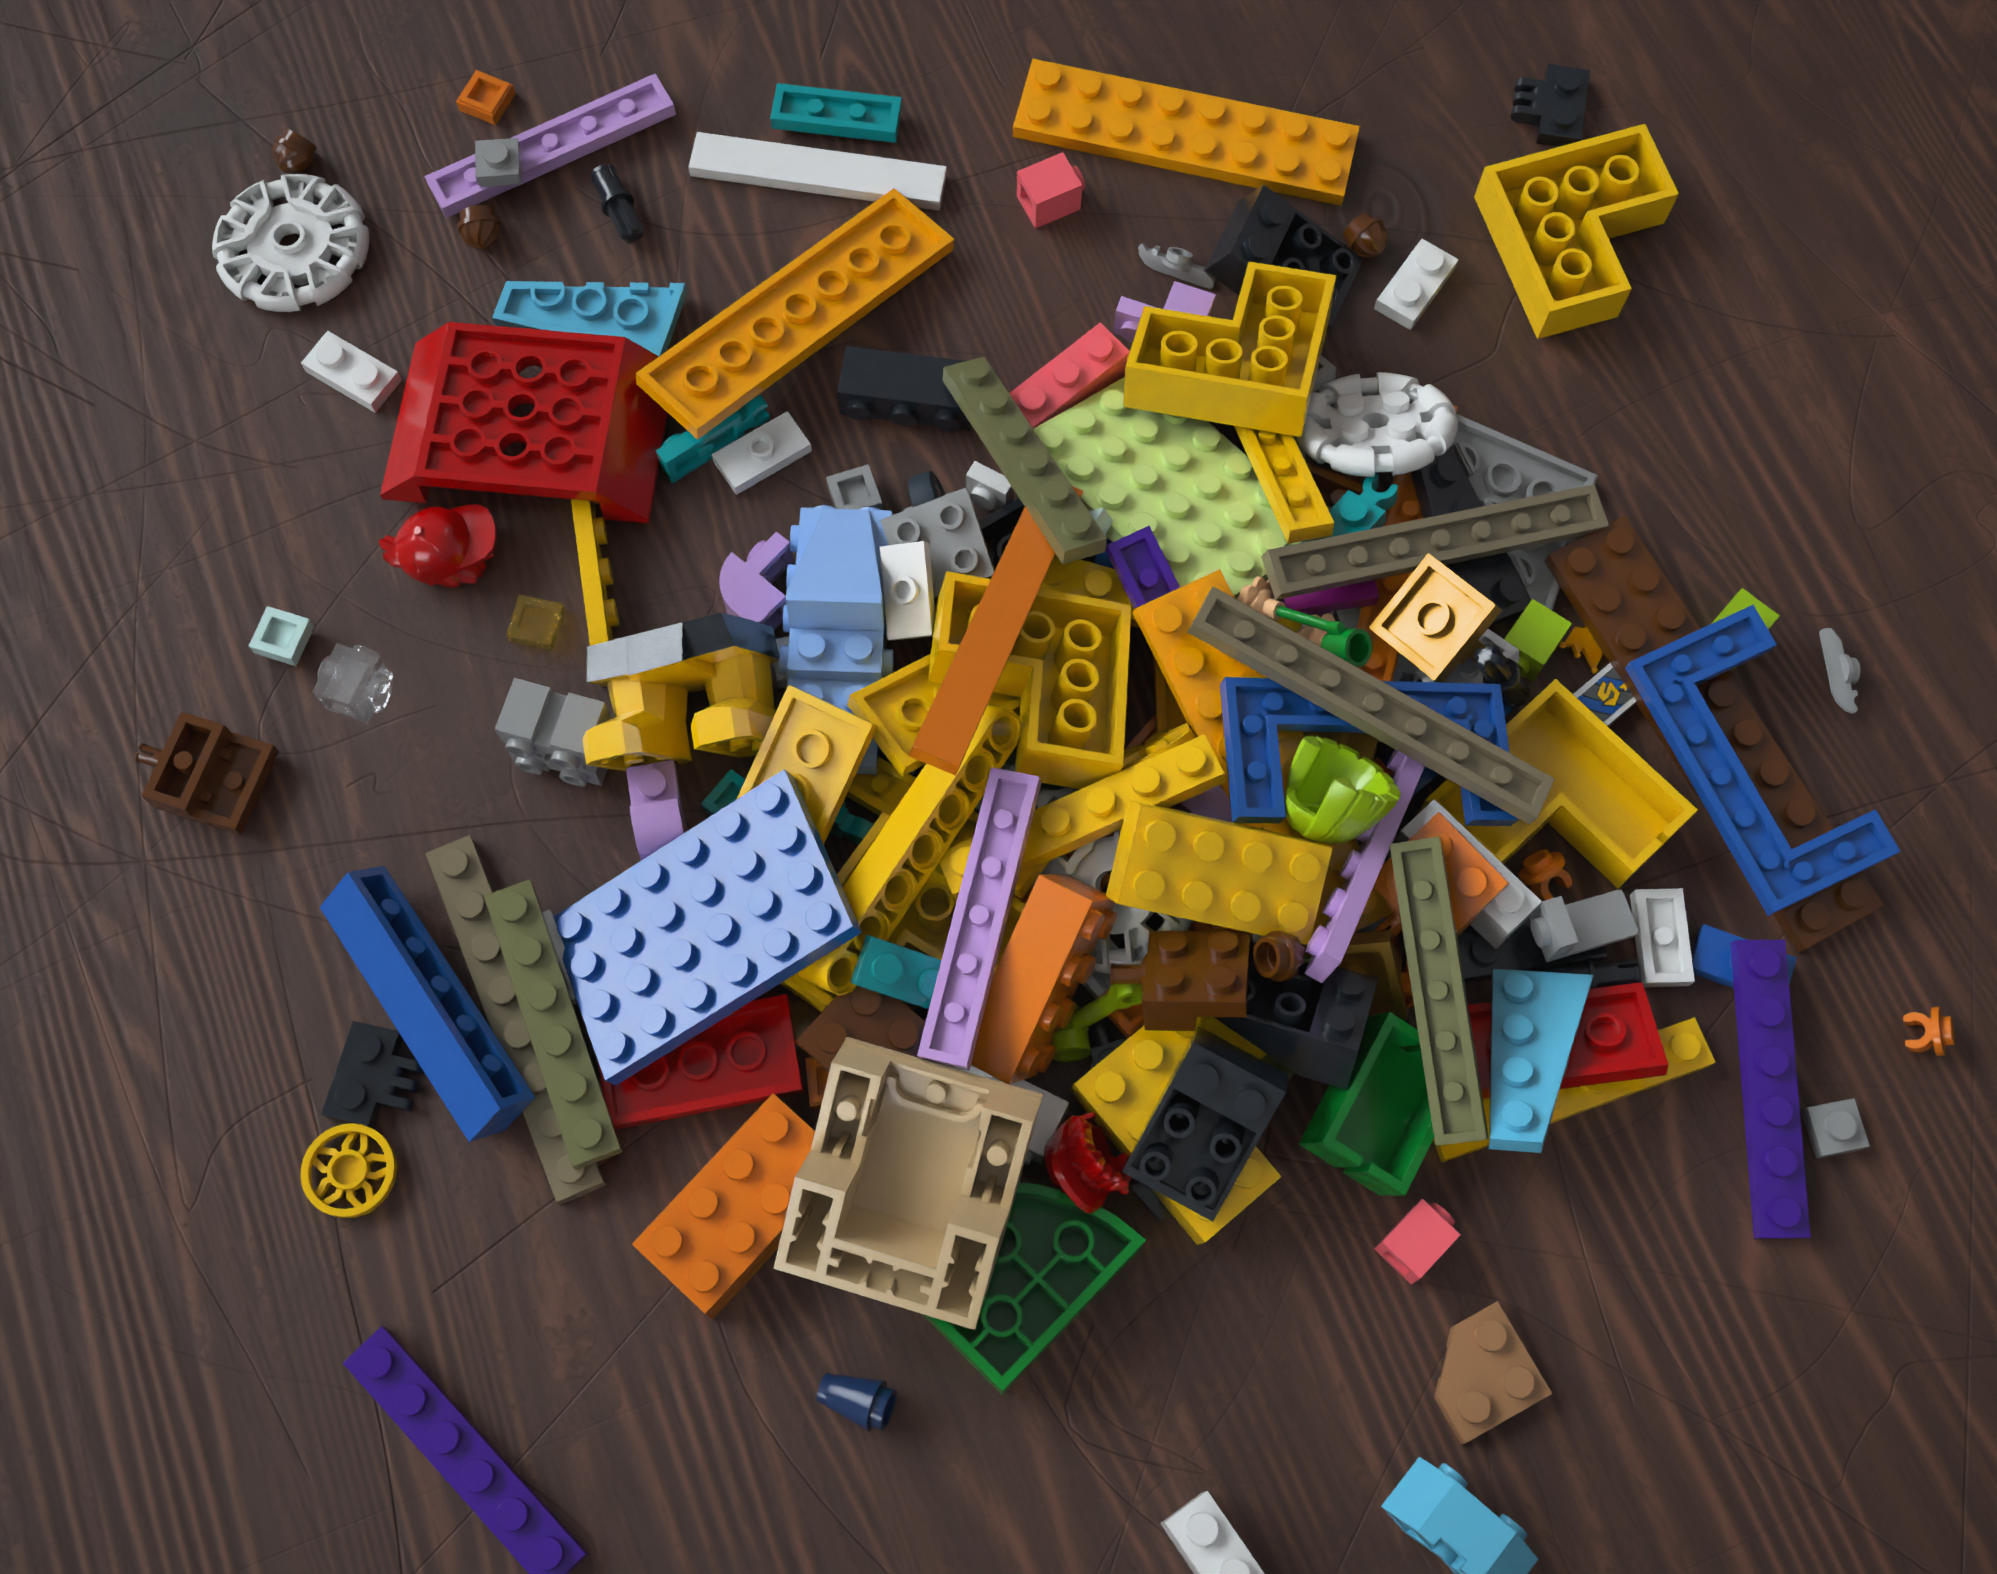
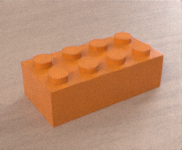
M1041 874L1038 876L993 975L971 1063L972 1066L1009 1085L1036 1076L1038 1072L1044 1073L1047 1070L1056 1051V1047L1051 1045L1052 1038L1059 1027L1064 1029L1071 1020L1076 1008V1002L1072 1001V997L1078 984H1085L1094 970L1097 958L1092 956L1099 938L1106 939L1115 924L1117 913L1112 911L1115 902L1106 897V893L1068 874Z
M773 1093L632 1243L645 1258L711 1320L720 1313L778 1249L794 1179L811 1150L815 1131Z

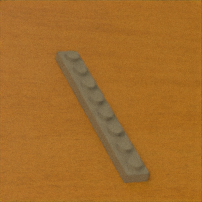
M1595 484L1269 549L1261 558L1274 598L1279 600L1414 572L1428 553L1443 565L1586 536L1594 531L1607 528L1609 523Z
M1215 587L1210 589L1187 631L1189 634L1530 825L1538 818L1555 778Z
M468 835L425 853L491 1030L536 1097L523 1111V1115L556 1202L562 1205L606 1186L598 1162L577 1170L571 1165L484 899V895L494 891L473 838Z

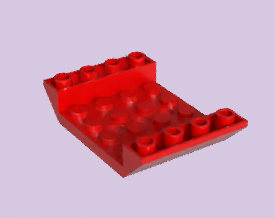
M447 322L415 343L380 496L382 500L427 504L430 487L597 501L600 504L604 520L649 524L660 465L656 450L662 447L664 443L669 413L636 384V373L659 356L626 337ZM528 366L542 368L541 373L534 378L526 379L519 376L521 371ZM521 404L534 406V410L525 417H516L511 414L513 409ZM520 442L527 445L526 449L517 456L503 454L504 449L512 443Z

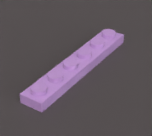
M650 75L511 137L518 138L522 148V184L676 115L674 104L657 75ZM475 154L424 176L445 218L459 213L466 207L479 204L519 186L479 187L475 177Z
M1396 749L1392 753L1386 768L1393 771L1390 777L1394 780V784L1398 786V790H1400V798L1393 809L1381 821L1355 838L1361 841V845L1358 851L1353 849L1340 870L1339 876L1345 878L1344 884L1341 889L1339 887L1334 889L1323 909V914L1329 916L1325 927L1320 925L1316 929L1306 948V952L1311 954L1312 957L1304 974L1320 983L1325 981L1344 957L1388 854L1390 844L1394 840L1425 767Z
M991 767L917 1054L918 1058L970 1070L1042 783L1039 776Z

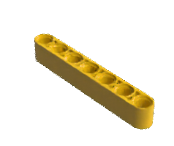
M988 704L956 776L929 764L924 766L843 886L845 895L862 933L799 971L798 975L802 980L836 995H846L854 990L857 985L852 984L850 981L866 935L885 941L888 940L983 797L991 767L1001 769L1018 744L1022 725L1019 716L1015 712Z

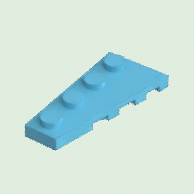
M506 281L492 319L495 326L626 337L660 356L669 347L688 292L685 283H670L669 288L649 287L648 283L630 282V287H605L604 282H586V286L567 287L564 286L563 282Z
M1493 969L1489 1149L1542 1152L1575 1036H1577L1584 1006L1592 986L1593 975Z

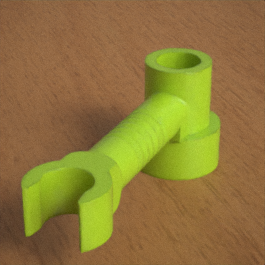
M1114 984L1110 986L1106 994L1081 1009L1076 1005L1073 1016L1064 1029L1059 1027L1052 1038L1051 1045L1056 1047L1053 1059L1058 1062H1074L1088 1057L1091 1054L1088 1027L1118 1009L1141 1004L1143 994L1141 985Z

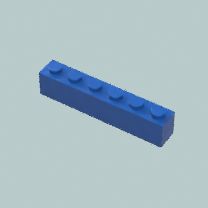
M385 865L347 872L319 908L468 1142L505 1131L536 1097Z

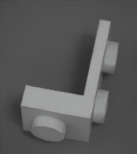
M1615 890L1567 905L1564 904L1562 896L1542 901L1529 917L1533 938L1542 949L1546 962L1632 938L1638 933V927L1625 895L1621 890Z

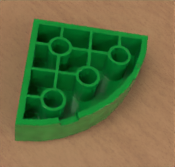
M1019 1183L975 1330L924 1314L922 1315L1003 1396L1143 1248L1146 1239L1115 1214L1101 1207L1094 1213H1085L1061 1190L1041 1184Z

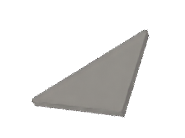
M1455 414L1458 419V431L1450 448H1453L1482 506L1596 483L1598 475L1459 414ZM1577 538L1507 552L1531 600L1534 599L1550 610H1553L1560 586L1544 561L1549 554L1576 541Z

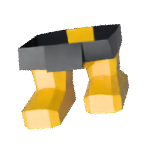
M717 613L588 646L587 683L608 688L615 718L596 725L585 732L582 740L586 765L626 771L628 767L666 761L665 759L678 761L680 765L689 763L692 759L686 726L688 693L706 690L710 706L694 714L691 723L694 749L738 758L757 755L776 713L770 665L779 661V651L773 627L750 619Z

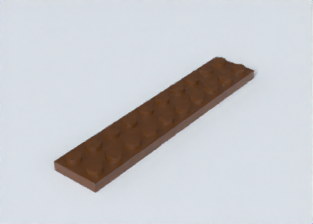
M1623 516L1609 523L1607 528L1594 531L1549 554L1544 563L1612 667L1635 698L1637 706L1703 805L1625 669L1629 662L1699 630L1700 627L1626 516ZM1727 671L1697 685L1696 687L1791 849L1833 830V827L1730 672ZM1860 872L1773 915L1798 953L1881 908L1884 904L1863 872Z

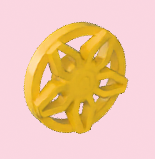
M1185 723L1170 731L1164 729L1145 741L1146 744L1136 745L1125 750L1121 771L1196 738L1192 728H1190L1188 723Z
M342 1124L326 1130L309 1146L301 1165V1184L308 1200L320 1211L337 1218H355L371 1213L387 1198L395 1183L398 1164L392 1146L379 1132L362 1124ZM348 1134L341 1145L342 1151L338 1152L335 1148L324 1147L332 1139ZM360 1134V1149L358 1152L351 1150L356 1138ZM368 1136L377 1141L384 1155L375 1153L367 1155L369 1152ZM318 1154L332 1156L328 1166L317 1157ZM375 1162L386 1163L385 1168L376 1172H371L370 1165ZM313 1165L321 1173L327 1174V1177L321 1180L316 1191L312 1184ZM385 1177L380 1189L374 1195L373 1186L367 1182L368 1179L379 1180ZM329 1186L337 1187L334 1194L322 1200ZM361 1187L365 1189L366 1203L364 1204L356 1197V1190ZM346 1191V1199L354 1206V1208L339 1209L330 1205L341 1200Z

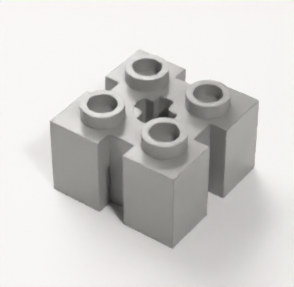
M514 678L494 730L502 743L506 744L505 749L515 762V766L525 772L536 775L542 774L543 770L548 772L550 769L560 771V779L575 786L585 787L587 782L602 786L608 768L586 765L582 738L587 730L610 720L611 715L605 702L569 692L567 696L552 692L550 687Z

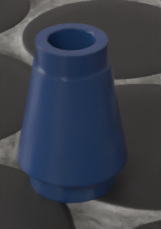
M827 1372L820 1382L816 1400L818 1403L826 1405L827 1408L868 1432L873 1428L883 1431L892 1417L897 1399V1391L887 1387V1382L884 1380L834 1375Z

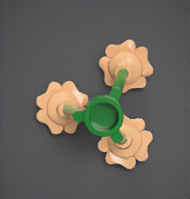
M1257 576L1252 585H1246L1240 590V595L1237 598L1238 601L1270 619L1279 620L1285 618L1304 624L1305 626L1299 629L1297 634L1350 664L1362 667L1370 659L1372 641L1365 630L1346 628L1343 622L1335 621L1333 615L1328 613L1320 617L1316 614L1309 615L1286 608L1283 602L1275 600L1269 580L1265 581L1263 577Z

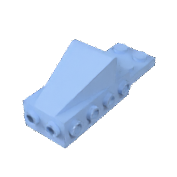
M827 505L815 508L801 507L799 525H791L790 551L797 553L796 565L788 564L783 631L790 632L789 646L781 645L779 670L780 673L788 675L787 687L788 685L794 686L854 714L847 706L850 694L893 673L894 651L893 649H887V627L880 546H888L881 519L892 516V511L880 510L875 507H864L861 509H836ZM873 738L856 774L877 775L879 746Z

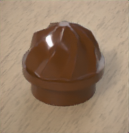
M286 128L281 137L276 136L273 140L272 156L279 169L283 172L299 173L314 163L315 159L312 155L317 147L298 133Z
M473 205L460 211L461 220L457 224L458 232L467 245L484 250L496 243L501 229V220L495 216L493 207Z
M1365 212L1357 216L1346 227L1343 239L1348 243L1347 247L1358 256L1370 258L1383 252L1387 244L1386 238L1388 234L1383 221L1379 217L1372 218Z
M1281 930L1272 931L1255 943L1253 963L1261 976L1276 982L1287 981L1294 975H1297L1299 967L1305 963L1303 959L1305 948L1301 945L1298 937Z

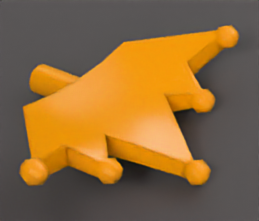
M1586 626L1585 628L1574 627L1565 642H1560L1559 646L1561 648L1572 647L1576 659L1580 658V652L1582 651L1591 667V672L1595 674L1598 671L1596 667L1603 652Z

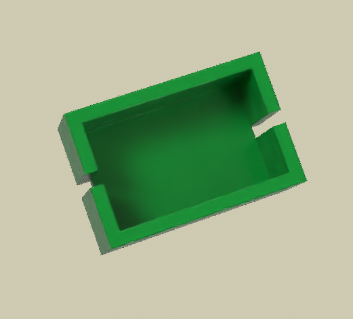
M1385 1012L1368 1016L1347 1090L1332 1085L1328 1086L1299 1145L1333 1167H1346L1343 1172L1344 1174L1379 1196H1405L1434 1139L1418 1030L1393 1013Z

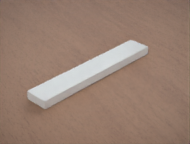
M697 132L688 167L690 176L873 202L895 188L917 208L940 211L947 176V167L941 165Z

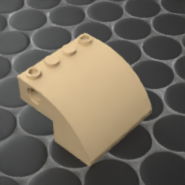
M846 1037L843 1045L831 1062L811 1150L794 1179L773 1269L975 1330L1017 1193L1043 1094Z

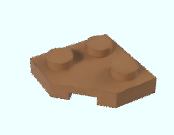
M1498 1301L1450 1328L1446 1345L1447 1352L1434 1399L1461 1445L1552 1394Z

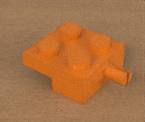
M1438 812L1408 841L1438 836L1442 838L1458 937L1477 919L1476 916L1503 892L1510 883L1442 813ZM1389 858L1382 865L1373 887L1386 899L1392 913L1371 932L1389 929L1394 939L1402 931V923L1392 858Z

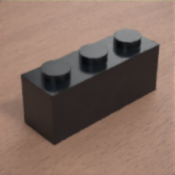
M846 346L837 391L840 414L848 415L856 420H869L871 418L891 420L901 426L922 424L935 426L940 430L948 432L959 429L970 431L971 423L942 381L944 367L965 361Z

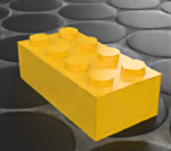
M1128 799L1106 897L1119 905L1266 936L1269 932L1281 930L1298 937L1301 944L1308 945L1312 937L1333 848L1304 838Z

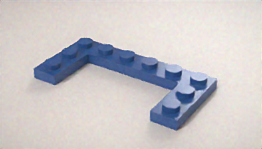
M1751 605L1629 662L1625 669L1767 916H1770L1887 860L1901 851L1876 809L1796 848L1791 849L1696 687L1705 681L1771 651L1777 645L1754 605Z
M1225 677L1220 683L1232 823L1280 824L1286 818L1277 731L1365 732L1269 678ZM1382 681L1510 753L1500 684ZM1461 787L1465 826H1512L1519 821L1517 817Z

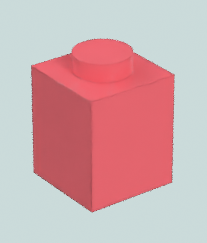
M1063 152L1017 171V198L1035 229L1081 210L1082 191L1085 190V181L1080 169L1076 165L1072 167Z
M1422 1199L1412 1207L1374 1249L1412 1285L1433 1266L1461 1234L1453 1228L1455 1221L1443 1207L1434 1202L1429 1205Z

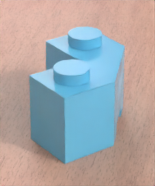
M1419 1457L1381 1506L1404 1533L1440 1557L1454 1574H1528L1538 1560L1524 1542L1528 1536L1525 1530L1508 1516L1501 1514L1498 1517L1465 1489L1468 1485L1467 1481L1445 1463L1436 1468Z

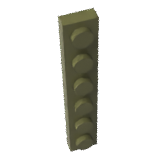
M980 357L944 367L942 381L1023 505L1028 509L1061 563L1066 564L1105 552L1106 536L986 358Z
M1438 836L1390 844L1435 1146L1487 1140L1489 1136L1443 841Z
M529 879L484 895L572 1167L577 1170L622 1153L623 1150L532 881Z

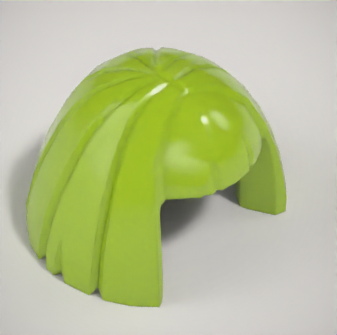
M1305 736L1297 748L1288 774L1284 795L1286 819L1295 831L1300 832L1303 837L1309 840L1331 845L1344 843L1360 836L1381 821L1396 805L1401 793L1398 790V786L1394 784V780L1387 773H1383V769L1366 756L1359 758V752L1343 744L1337 745L1334 740L1322 739L1319 736L1316 738L1314 736Z

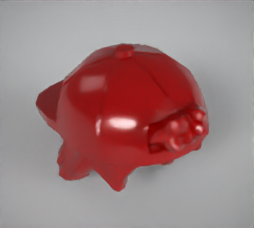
M478 504L459 506L452 509L429 507L407 518L398 530L396 537L385 535L383 539H379V545L385 551L383 559L390 566L401 568L412 579L430 586L438 584L453 588L459 586L460 583L475 584L478 578L483 577V571L486 569L484 561L494 557L492 552L497 541V528L489 510Z
M1089 1112L1081 1116H1071L1058 1127L1044 1147L1045 1168L1052 1185L1056 1189L1061 1190L1062 1193L1067 1194L1076 1206L1085 1213H1094L1099 1209L1111 1191L1117 1190L1121 1194H1128V1181L1132 1179V1177L1122 1172L1129 1156L1123 1153L1113 1157L1102 1128L1097 1125L1095 1126L1091 1122L1092 1119L1096 1118L1095 1112Z

